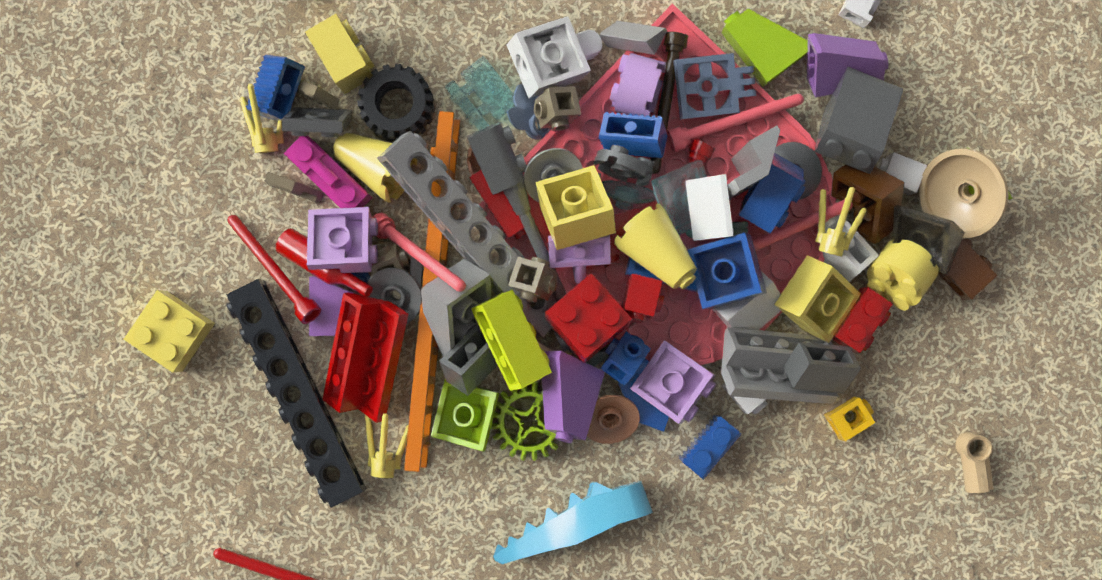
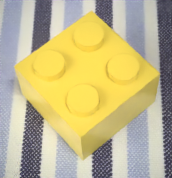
M334 14L305 31L335 84L344 94L362 85L366 77L370 79L373 76L370 69L375 66L362 44L356 47L360 40L347 19L341 22L337 14Z
M594 165L536 182L539 205L556 250L616 233L613 207Z
M807 255L774 305L802 330L829 343L861 293L833 266Z
M157 290L123 340L172 373L183 372L215 323L168 291Z

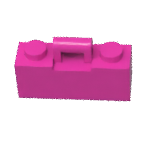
M308 135L300 136L284 153L340 208L364 207L373 198Z

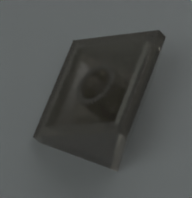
M896 205L894 207L893 243H900L903 239L922 246L931 254L932 258L930 261L935 267L937 264L939 272L947 274L950 271L965 232L952 220Z

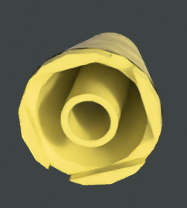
M345 133L343 136H339L333 145L334 156L350 172L388 203L391 202L390 198L397 200L404 193L405 190L377 160V157L392 144L391 142L352 133ZM413 158L411 160L410 166L412 164L417 166L418 160Z
M656 204V210L649 206L634 216L623 227L626 234L622 239L617 235L614 244L619 250L673 289L678 287L685 289L696 279L694 273L697 268L666 210L660 204Z

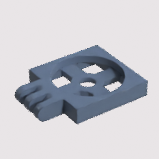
M734 53L673 60L680 120L740 113L738 98L756 96V90H744V85L755 84V78L743 79V74L754 72V66L735 68ZM711 62L719 65L726 72L728 78L717 79L712 75ZM698 63L700 77L696 82L685 83V72L690 66ZM704 81L712 83V90L710 92L703 91L702 83ZM730 90L726 102L719 109H716L715 95L718 91ZM698 94L701 96L703 111H697L688 105L686 95Z

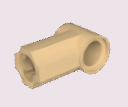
M973 432L961 433L956 440V449L961 455L965 491L968 493H984L993 490L989 459L992 453L991 442L986 437ZM977 440L978 447L976 451L970 453V444Z

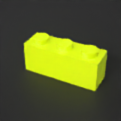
M513 289L471 308L510 391L523 389L552 373L549 367V358L545 351L540 348L536 340V331L533 325L527 321L523 312L522 301L514 294Z

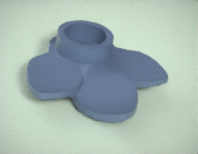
M519 84L513 95L515 107L507 110L509 121L516 129L526 131L530 138L540 140L552 129H540L539 120L535 116L534 104L540 95L529 99L524 86Z

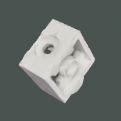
M567 16L516 33L508 42L507 48L527 96L530 99L541 95L544 89L548 87H564L583 79L591 71L587 60L593 59L602 49V40L594 30H586L575 34L570 19Z

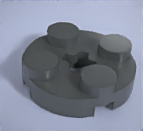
M612 145L610 150H598L593 162L594 165L600 164L598 170L626 183L628 178L637 179L635 185H649L654 173V162L643 157H638L637 159L630 156L626 148L618 145Z

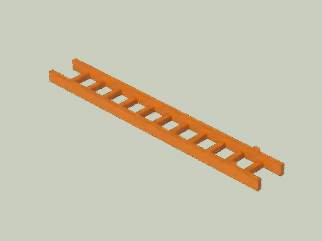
M439 111L436 147H431L430 154L443 161L448 169L446 171L447 174L454 181L461 121L454 119V112ZM433 181L431 192L434 196L439 197L441 187L437 182ZM428 219L425 252L447 267L449 241L433 222ZM425 266L422 288L438 277ZM422 303L420 304L404 466L405 471L420 472V467L427 468L429 447L431 446L430 432L439 349L423 313Z

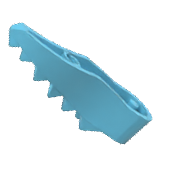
M642 481L612 489L597 482H592L589 485L586 497L583 499L571 493L567 509L558 514L554 510L547 508L544 523L535 527L527 522L522 537L519 539L511 536L508 537L506 548L498 544L493 555L494 560L500 564H505L536 554L576 545L620 523L653 513Z

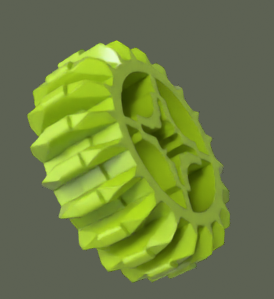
M537 381L532 384V390H527V386L519 392L511 390L512 396L502 391L500 395L505 400V403L497 401L496 407L501 410L500 413H494L493 418H498V422L491 425V429H500V432L496 433L493 439L495 441L502 437L505 439L500 445V449L504 450L508 445L512 446L513 448L509 453L511 457H514L517 450L522 451L520 459L523 461L526 459L527 452H532V460L536 461L538 459L537 451L541 450L543 456L548 457L549 453L546 449L548 445L555 451L558 449V445L553 441L556 434L545 430V424L539 417V412L543 405V390L542 392L537 391ZM521 397H536L533 405L528 410L523 411L510 406V404ZM537 407L534 420H538V425L543 428L537 425H530L525 433L522 434L524 429L522 424L525 421H521V417L515 413L528 417L534 408ZM505 414L512 416L519 423L520 429L515 440L506 429ZM537 431L548 435L540 443L532 445L523 444L530 432Z

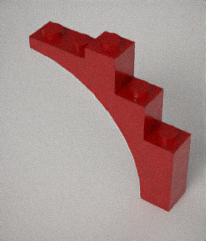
M481 170L470 176V181L507 238L510 239L514 236L516 240H519L527 233L519 215H516L504 192L501 191L493 195ZM528 195L530 213L539 233L548 245V236H551L539 202ZM661 197L639 208L614 214L616 233L610 234L611 264L620 259L618 253L621 250L614 244L616 236L618 235L622 238L626 234L623 227L645 208L650 206L653 210H656V204L666 208L667 206Z

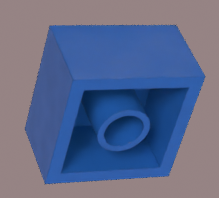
M774 152L769 175L748 190L741 202L739 216L770 234L775 226L781 228L789 215L787 211L790 202L794 201L796 203L805 190L804 169Z
M738 234L687 250L697 268L694 273L696 276L695 284L702 309L710 310L767 294L750 234Z

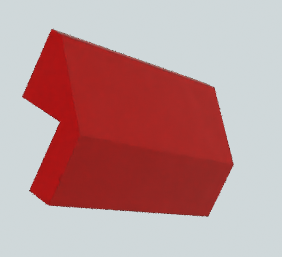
M349 292L343 293L322 398L324 402L339 413L360 410L374 422H382V416L385 413L387 414L409 315L407 312L390 301Z

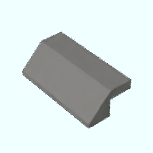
M778 126L750 140L731 159L740 176L727 185L729 200L749 190L769 175L780 134Z
M727 327L724 333L721 374L729 395L733 397L834 404L839 397L837 392L793 389L784 369L785 363L799 342L833 345L832 342L827 343L813 335Z

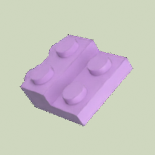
M369 207L308 210L307 267L309 270L339 268L341 273L372 272V263H377L378 261L377 246L372 245V236L378 235L377 218H372Z
M664 340L630 389L675 422L682 424L684 420L690 422L699 410L695 404L701 396L707 398L715 388L716 383L712 381L715 377L713 373Z

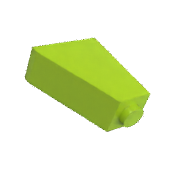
M750 9L745 10L741 14L736 11L724 21L726 25L721 33L747 67L754 66L752 74L762 87L766 86L807 55L808 40Z

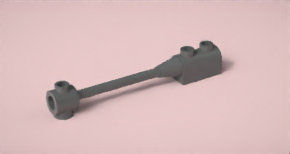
M498 122L466 136L491 193L494 195L501 191L504 192L516 215H519L536 256L549 262V253L530 213V204L523 174L527 165L522 154L515 156L511 144L516 143V140L509 125L503 128L501 122ZM558 274L557 287L553 292L557 302L566 295ZM554 330L563 352L569 350L570 353H574Z

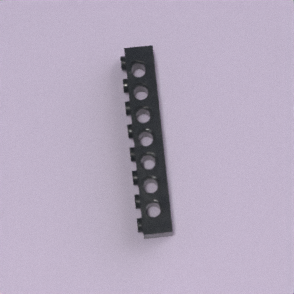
M256 279L226 294L229 300L226 303L231 316L234 319L238 318L242 326L239 329L240 335L247 345H251L255 353L252 356L257 369L259 371L263 370L268 379L265 382L266 388L273 398H277L281 406L278 408L279 414L285 424L289 423L294 432L291 435L292 441L298 450L302 449L307 459L304 461L305 467L311 477H316L320 485L317 488L318 494L323 503H328L330 508L364 492L367 488L265 281ZM254 307L260 308L262 312V317L257 323L250 319V312ZM267 333H271L275 338V344L271 349H267L263 345V337ZM280 359L286 361L288 365V371L283 376L279 375L275 369V365ZM293 385L297 386L301 391V397L297 402L292 401L288 396V391ZM304 412L310 413L314 418V424L311 428H306L301 422V416ZM316 439H322L326 442L327 451L325 454H319L315 451L314 442ZM330 465L336 466L340 470L339 480L334 481L327 476V468Z

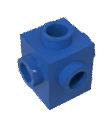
M626 331L620 340L614 338L605 350V353L609 356L600 369L625 386L635 373L640 375L649 363V360L645 357L651 348L645 345L641 338L631 335Z

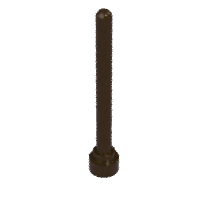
M666 32L663 43L666 46L665 51L668 52L658 116L662 117L666 132L675 85L673 60L679 59V55L683 54V49L687 48L689 37L679 32ZM651 157L650 160L655 164L653 174H658L661 170L662 158Z

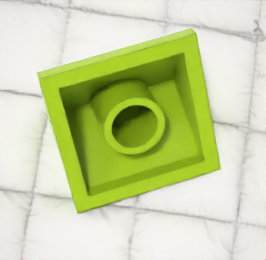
M445 379L431 437L485 452L499 393L477 386L467 396L446 382Z

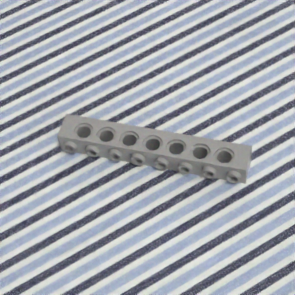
M411 131L402 134L377 157V160L462 257L490 274L491 290L496 295L512 290L513 288L508 286L510 274L513 272L517 257L524 258L522 253L516 248L509 246L504 240L506 238L504 232L496 225L492 226L485 218L487 216L485 210L479 204L472 203L466 196V188L459 181H453L446 172L448 170L446 165L438 157H433L426 149L428 147L427 143L420 135L413 134ZM413 158L417 159L421 164L419 174L414 173L411 169L410 163ZM433 181L437 182L441 187L439 197L434 196L431 192ZM453 204H456L461 211L458 220L454 219L451 215ZM473 227H476L480 232V238L477 242H474L471 238ZM493 249L499 254V260L496 264H493L490 259ZM513 289L514 294L519 297L520 293ZM553 293L550 295L549 301L537 299L536 305L533 308L530 307L529 301L521 299L524 315L527 321L533 325L536 336L543 337L552 328L545 320V312L557 303Z

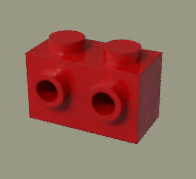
M637 274L628 276L621 307L632 320L643 322L646 320V317H654L655 313L661 312L664 295L660 294L662 281Z
M869 287L859 288L860 297L832 338L841 346L850 347L853 353H861L862 350L866 351L875 339L873 333L877 327H882L891 315L889 309L893 303Z

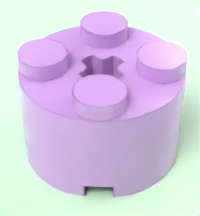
M630 53V55L623 54L618 72H621L620 83H614L610 95L611 106L615 107V111L627 115L631 113L632 115L637 114L640 116L643 114L644 117L647 115L651 117L650 112L653 113L662 87L663 81L659 80L661 72L665 73L666 62Z

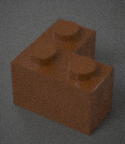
M845 164L833 173L831 196L842 201L846 198L849 188H855L852 198V208H854L853 222L860 210L866 208L867 212L857 232L863 238L876 245L898 227L905 182L877 167H874L871 173L868 174Z

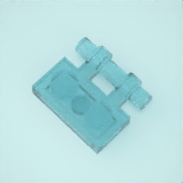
M484 55L460 73L467 82L460 88L452 80L445 86L451 94L450 99L452 102L461 107L467 115L466 120L471 126L475 125L478 130L489 126L483 118L487 113L490 112L497 121L507 113L508 109L515 107L513 92ZM473 91L483 103L478 108H475L468 99V95Z

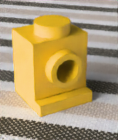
M855 396L824 414L838 439L845 442L875 423L871 416L874 414V411L866 399L861 400L860 397ZM848 411L854 413V419L851 422H847L845 419V414Z

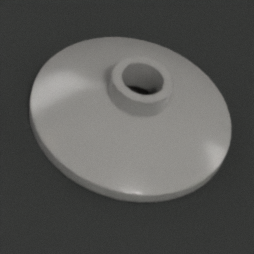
M551 148L544 150L534 156L528 163L524 172L525 188L528 194L535 201L539 202L536 182L583 169L582 164L575 154L566 149ZM556 169L554 174L547 175L550 170Z

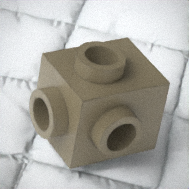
M575 86L548 87L535 100L534 113L539 120L540 129L552 128V131L565 130L570 127L569 124L581 115Z
M393 241L389 243L381 242L376 245L378 261L377 263H372V272H368L370 277L385 268H398L408 272V265H411V260L407 252L400 249Z
M517 257L508 286L520 293L519 298L532 303H536L537 299L549 301L550 295L557 287L558 273L550 268V262L544 259L532 257L529 260Z

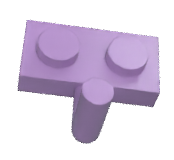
M610 235L560 250H556L552 237L548 236L550 268L572 267L576 284H579L586 278V266L611 264Z

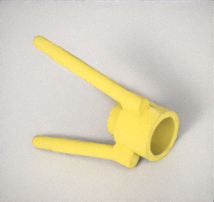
M249 84L248 91L254 122L250 111L246 108V105H248L246 98L241 97L240 102L250 131L252 147L255 148V153L279 151L278 144L284 143L282 121H278L276 133L273 132V128H262L254 86Z
M850 187L836 229L828 228L827 233H825L826 190L822 189L820 191L818 234L815 241L820 243L819 251L842 257L844 250L848 251L850 242L867 212L866 208L860 210L845 236L846 233L842 232L855 192L854 187Z
M383 414L380 450L376 451L375 454L372 422L365 415L369 454L368 466L371 467L370 475L378 478H393L395 469H400L401 458L407 444L408 425L405 428L395 458H393V453L386 451L388 414Z

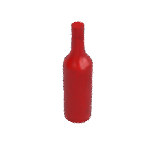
M289 228L285 230L278 238L276 243V252L325 283L329 285H346L365 297L370 296L372 293V286L351 273H341L339 268L309 270L307 267L308 237L295 229Z

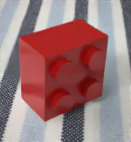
M592 273L545 312V320L584 364L626 329L632 320Z

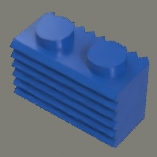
M264 55V60L261 61L262 66L259 67L260 72L257 73L258 77L255 78L256 83H254L260 116L267 119L282 121V118L291 110L305 66L287 57ZM249 99V104L246 105L247 110L252 112L251 103Z
M608 111L603 115L599 139L604 149L610 150L612 145H618L626 148L629 151L628 155L663 158L668 137L661 116L656 118L655 115L652 117L647 115L644 117L643 114L638 116L631 113L628 115L623 113L621 115L619 112L617 114L614 112L609 114Z
M713 415V419L709 420L710 424H706V428L702 429V433H698V437H694L695 442H691V446H687V451H683V455H679V459L703 480L741 436L738 430L718 415Z

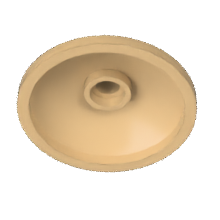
M958 148L938 155L925 168L919 185L920 203L928 220L941 232L957 238H972L991 230L1003 217L1008 203V186L1002 170L989 156L977 150ZM969 185L973 186L975 190L974 195L969 193Z

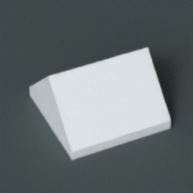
M726 174L687 180L686 189L693 241L734 236Z
M763 272L762 276L767 294L712 309L727 327L759 330L781 311L774 305L781 294L774 282Z

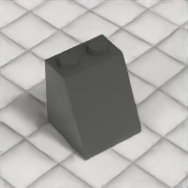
M847 67L824 109L814 152L870 174L884 151L903 88Z

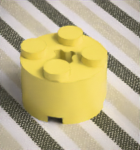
M902 239L900 243H893L894 240L887 242L878 254L879 256L868 268L867 278L869 282L867 287L893 303L896 308L906 311L921 301L938 276L939 268L937 264L935 267L930 261L932 258L931 254L922 246L909 240Z

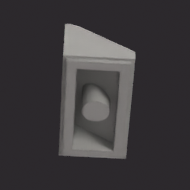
M616 21L603 30L599 36L607 47L655 55L667 29Z

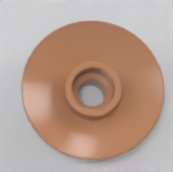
M606 395L597 398L587 437L602 444H613L627 439L636 431L639 425L640 416L636 405L628 398L619 395Z

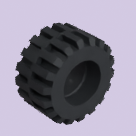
M389 64L383 65V70L379 72L377 69L371 72L373 76L370 79L367 77L364 79L363 83L365 86L360 88L358 92L360 100H357L358 107L361 110L360 115L366 125L375 135L380 138L383 137L389 142L397 140L402 134L409 131L413 134H418L419 132L423 134L426 131L425 126L431 124L433 120L431 115L435 111L433 94L423 76L419 72L416 73L409 66L403 68L401 64H395V67L390 68ZM393 89H405L413 96V106L410 112L399 119L386 118L380 110L382 98Z

